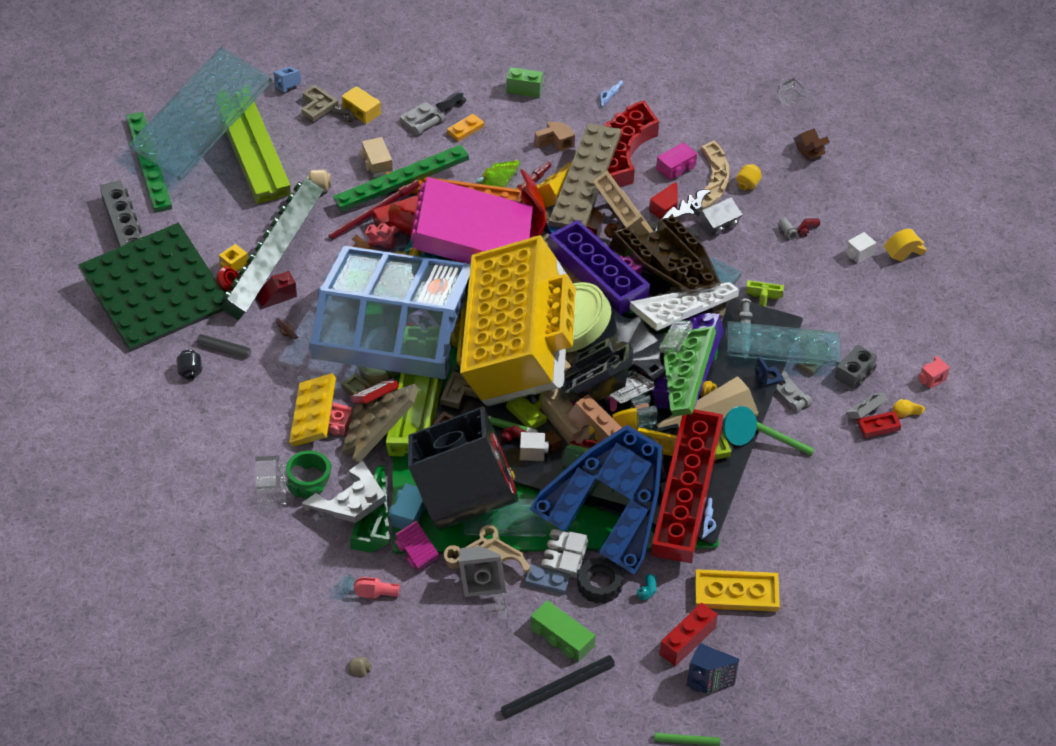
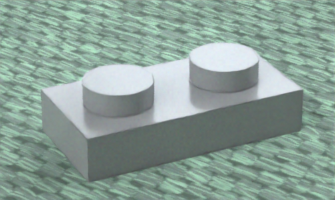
M871 394L846 412L850 419L868 417L869 412L881 408L882 403L888 400L886 394Z

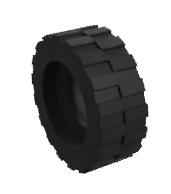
M602 557L585 561L578 571V591L590 602L607 603L608 601H613L622 591L623 572L620 566L608 558L604 559ZM596 573H603L610 578V584L603 588L595 587L590 583V578Z

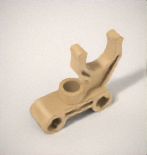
M486 525L481 528L480 539L465 547H484L500 554L502 563L507 560H515L521 564L524 573H529L531 570L523 553L500 541L498 531L492 525ZM490 534L493 535V538L487 539L486 536ZM449 546L444 551L446 564L451 569L460 568L458 557L460 548L457 546ZM452 555H454L455 557H458V558L454 560L453 558H450V557H451Z

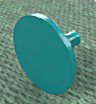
M736 406L726 414L722 425L726 439L734 445H744L753 438L757 428V420L750 408Z

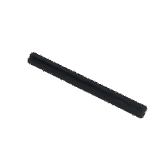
M607 655L503 705L501 713L504 718L511 717L614 667L615 661L611 655Z

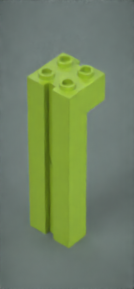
M250 90L240 91L234 97L227 95L216 98L218 124L223 135L227 134L256 204L289 196L291 194L289 180Z
M406 326L402 341L404 355L435 359L441 327H428V330H422L421 327ZM401 373L398 390L414 384L418 388V393L412 407L388 431L386 446L389 456H405V453H408V435L433 426L443 379Z

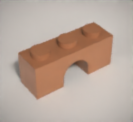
M589 395L576 402L567 415L580 430L587 425L592 426L596 430L598 440L595 445L622 428Z

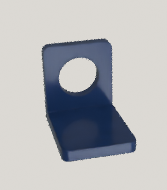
M758 357L755 374L763 387L782 382L783 377L777 367L768 368L762 357ZM768 373H774L776 378L768 379Z

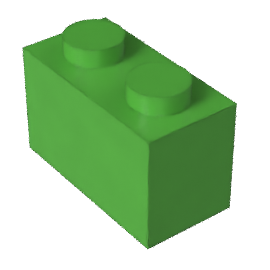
M510 67L506 81V93L540 98L543 88V72Z

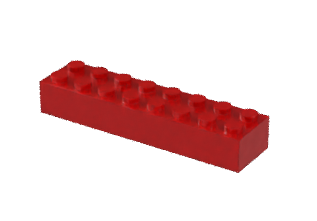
M693 409L692 414L682 415L652 542V556L692 564L722 431L723 414Z

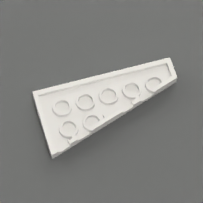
M728 282L693 294L682 291L630 301V309L657 331L738 297L739 289Z

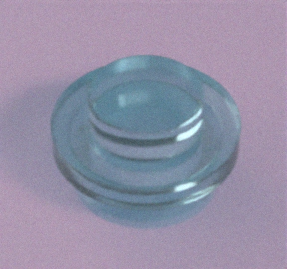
M351 574L341 578L338 587L341 588L340 593L348 594L355 582Z

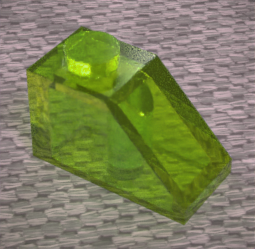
M514 160L493 163L491 168L487 167L482 174L484 178L482 185L506 188L518 171L521 162Z

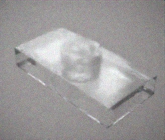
M674 321L659 347L661 353L679 352L693 327L691 321Z

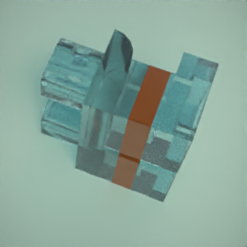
M643 393L631 398L630 409L636 408L637 430L638 428L656 429L658 411L655 406L649 407L650 395L644 396Z

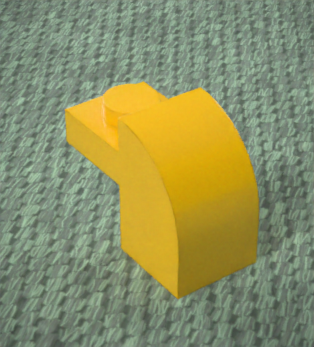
M903 229L895 233L883 245L891 258L901 262L911 252L924 255L927 251L923 246V240L916 235L913 229Z

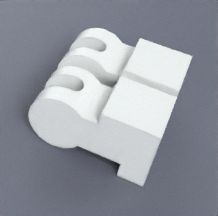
M555 529L551 530L550 537L554 540H549L547 547L553 550H545L544 556L549 559H543L541 567L571 574V577L577 578L588 546L587 535L574 532L567 533Z

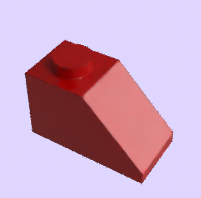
M676 182L650 198L649 211L659 219H662L672 207L677 209L678 187Z

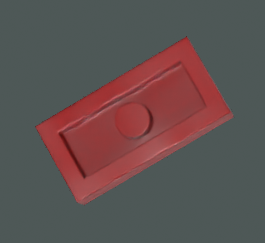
M894 411L860 418L857 422L864 438L900 431L902 426Z

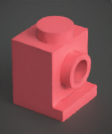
M935 356L932 363H927L923 366L922 373L918 375L919 381L931 389L947 380L950 367L938 356Z
M333 403L328 432L333 435L345 436L353 416L352 407Z

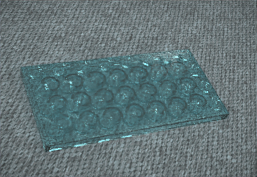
M220 47L128 145L130 149L180 181L270 85L272 79L225 48Z

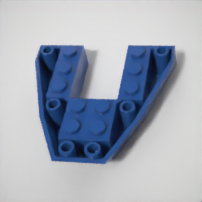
M626 425L587 450L542 489L529 510L561 530L568 531L595 484L600 480L631 500L599 553L629 572L637 574L645 557L659 494L662 446Z

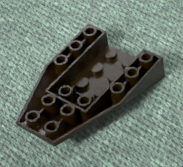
M675 216L659 219L657 231L637 236L629 227L613 231L611 250L624 258L630 256L638 265L642 266V269L688 294L720 286L721 282L705 247Z

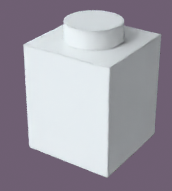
M863 232L848 241L846 254L850 259L860 263L874 255L876 242Z
M521 432L520 460L544 461V453H548L549 441H545V433Z

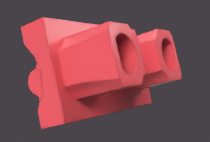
M385 223L380 224L378 227L374 224L369 225L365 231V234L369 237L367 243L370 246L382 245L385 249H392L396 243L393 235L399 229L396 226L388 227Z

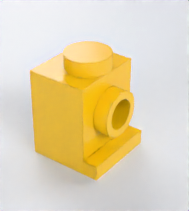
M234 244L219 254L220 269L227 266L237 272L244 265L247 266L249 264L246 262L248 253Z

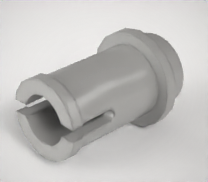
M786 217L781 218L778 226L784 232V236L790 240L796 238L798 235L797 228L792 226Z

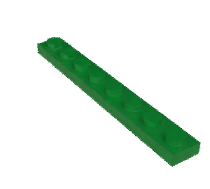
M144 113L126 115L154 212L172 209V204Z
M461 144L336 194L333 196L334 202L340 211L343 212L397 190L402 186H407L415 180L419 181L468 161L469 154Z

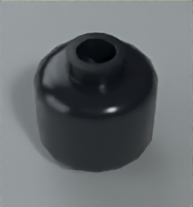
M184 350L177 356V372L180 376L191 380L195 379L202 372L201 356L194 350Z

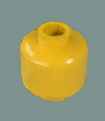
M754 164L742 166L736 175L738 187L744 191L747 189L754 190L762 178L761 170Z

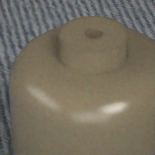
M355 657L349 663V672L353 676L365 677L372 668L371 663L365 657Z

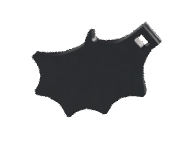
M615 309L611 310V317L604 332L594 342L577 350L578 352H583L608 338L615 339V341L628 342L633 348V365L629 368L641 371L652 382L666 374L665 368L661 365L660 353L667 342V336L650 331L645 326L644 320L641 317L625 318L618 314Z

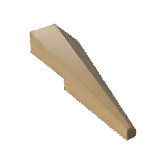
M738 376L697 400L694 408L723 414V418H725L732 408L745 406L750 408L756 417L758 416L750 389ZM672 415L658 423L656 428L677 423L680 427L682 415Z

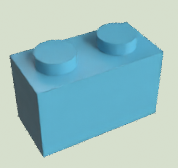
M405 483L403 489L398 491L396 503L389 510L391 526L404 529L415 521L419 523L426 506L417 486Z

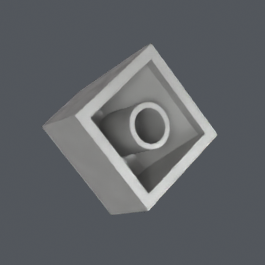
M481 546L460 548L459 565L465 597L506 592L500 554Z

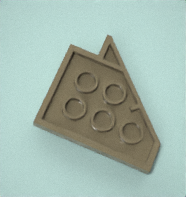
M412 384L392 393H387L367 404L357 405L353 411L342 452L345 455L354 453L352 459L357 463L361 462L412 407L416 400L418 388Z

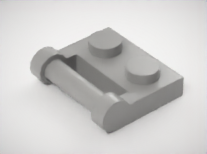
M428 102L400 116V121L417 136L438 122L442 123L446 120L444 113L438 112Z

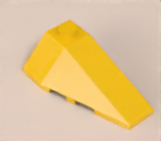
M572 161L559 169L557 173L546 178L540 185L537 184L545 207L556 205Z

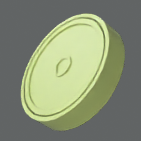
M585 282L574 283L576 296L573 347L567 348L566 352L582 349L594 342L604 332L611 317L610 303L596 285Z

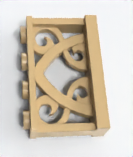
M608 171L593 181L626 228L629 227L637 236L654 232Z

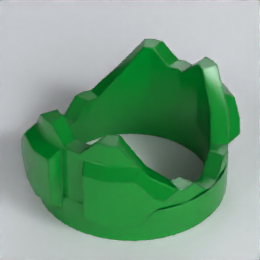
M310 450L293 455L286 465V486L288 490L298 498L308 499L315 493L320 495L331 475L332 466L329 459L320 452ZM295 466H301L304 469L316 467L319 471L325 473L318 480L303 482L293 477L291 469Z

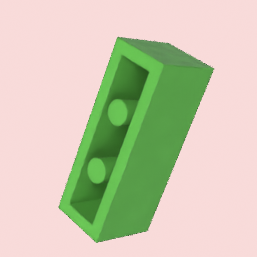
M548 600L531 615L530 627L532 631L546 638L551 646H557L569 659L573 658L579 662L595 647L596 635Z

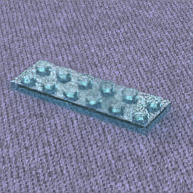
M727 322V356L756 359L761 356L762 359L836 367L841 362L840 332Z

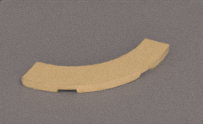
M715 140L700 148V151L705 155L711 167L710 182L704 188L710 190L711 193L707 194L702 200L703 210L711 207L721 198L729 181V163L724 151Z

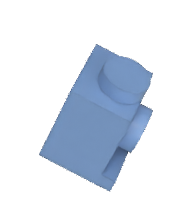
M287 67L273 72L275 88L282 92H287V89L301 84L300 71L295 68Z

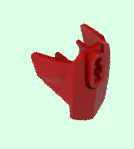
M521 169L520 172L525 180L526 190L519 184L517 188L521 191L520 198L523 199L522 203L533 206L529 237L532 238L541 235L547 222L546 210L537 184Z

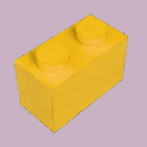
M356 86L342 95V108L365 124L381 115L380 101Z

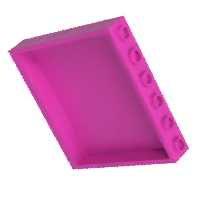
M427 177L426 183L421 184L410 238L413 241V249L471 264V256L473 254L529 239L533 208L531 205Z

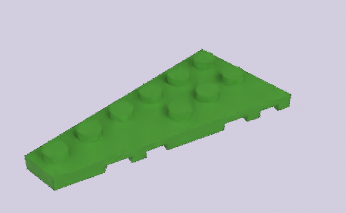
M714 326L665 334L667 342L663 347L665 354L664 363L668 378L667 386L670 392V409L673 416L687 415L693 412L716 335Z

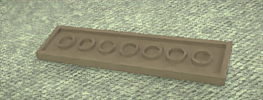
M587 123L550 217L549 226L563 228L579 220L587 227L600 192L593 181L608 171L621 137V129Z

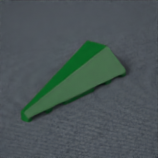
M378 465L373 477L384 492L387 500L385 466ZM387 501L356 523L350 537V549L372 553L389 544Z

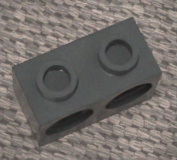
M857 345L837 366L835 379L852 389L858 384L862 385L866 376L875 371L877 355Z

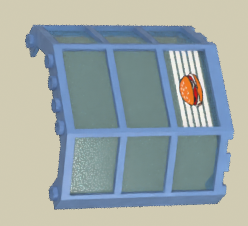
M343 246L341 252L337 254L335 263L331 265L329 274L325 276L323 285L319 287L312 338L309 342L312 359L446 379L451 368L450 336L451 332L454 333L455 324L468 297L471 264Z

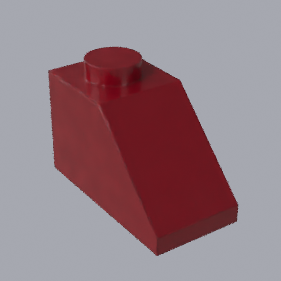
M290 271L271 276L256 295L262 309L296 298V282Z

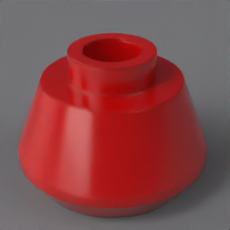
M227 266L221 268L215 277L217 284L224 291H231L230 285L235 278L239 279L238 273L233 268Z

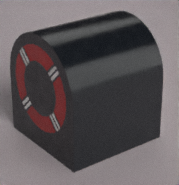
M484 406L408 435V468L429 515L439 531L518 502V494L510 467Z

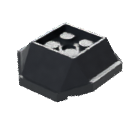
M608 338L576 355L572 361L573 365L564 374V383L560 392L564 401L578 402L586 395H589L597 402L624 388L629 367L633 365V348L630 343Z

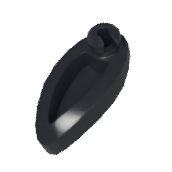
M456 92L444 101L437 103L436 107L441 112H444L457 102L459 105H463L466 102V98L463 97L464 93Z

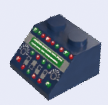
M699 643L689 664L687 686L696 692L701 691L707 694L735 685L740 659Z

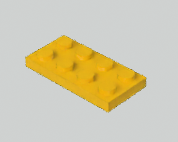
M333 373L299 383L289 440L292 446H299L327 437L336 377Z
M696 569L695 608L702 602L710 609L779 612L778 573Z

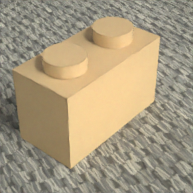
M382 137L362 141L360 155L362 159H365L366 170L371 172L372 177L374 173L393 170L392 158Z

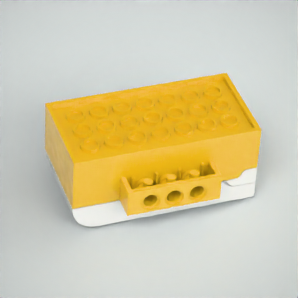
M541 235L471 256L468 297L461 310L456 361L461 367V375L487 406L558 389L564 383L565 353L567 348L573 347L576 287Z

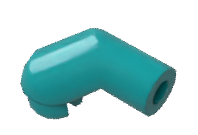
M654 574L646 575V586H642V589H637L636 593L639 599L648 600L657 592Z

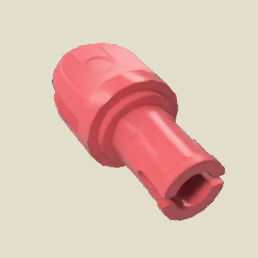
M360 577L354 583V592L364 598L377 599L380 595L398 597L400 584L383 583L379 578Z

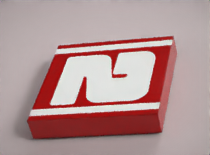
M383 380L350 396L353 403L367 404L397 389L399 385L397 380Z

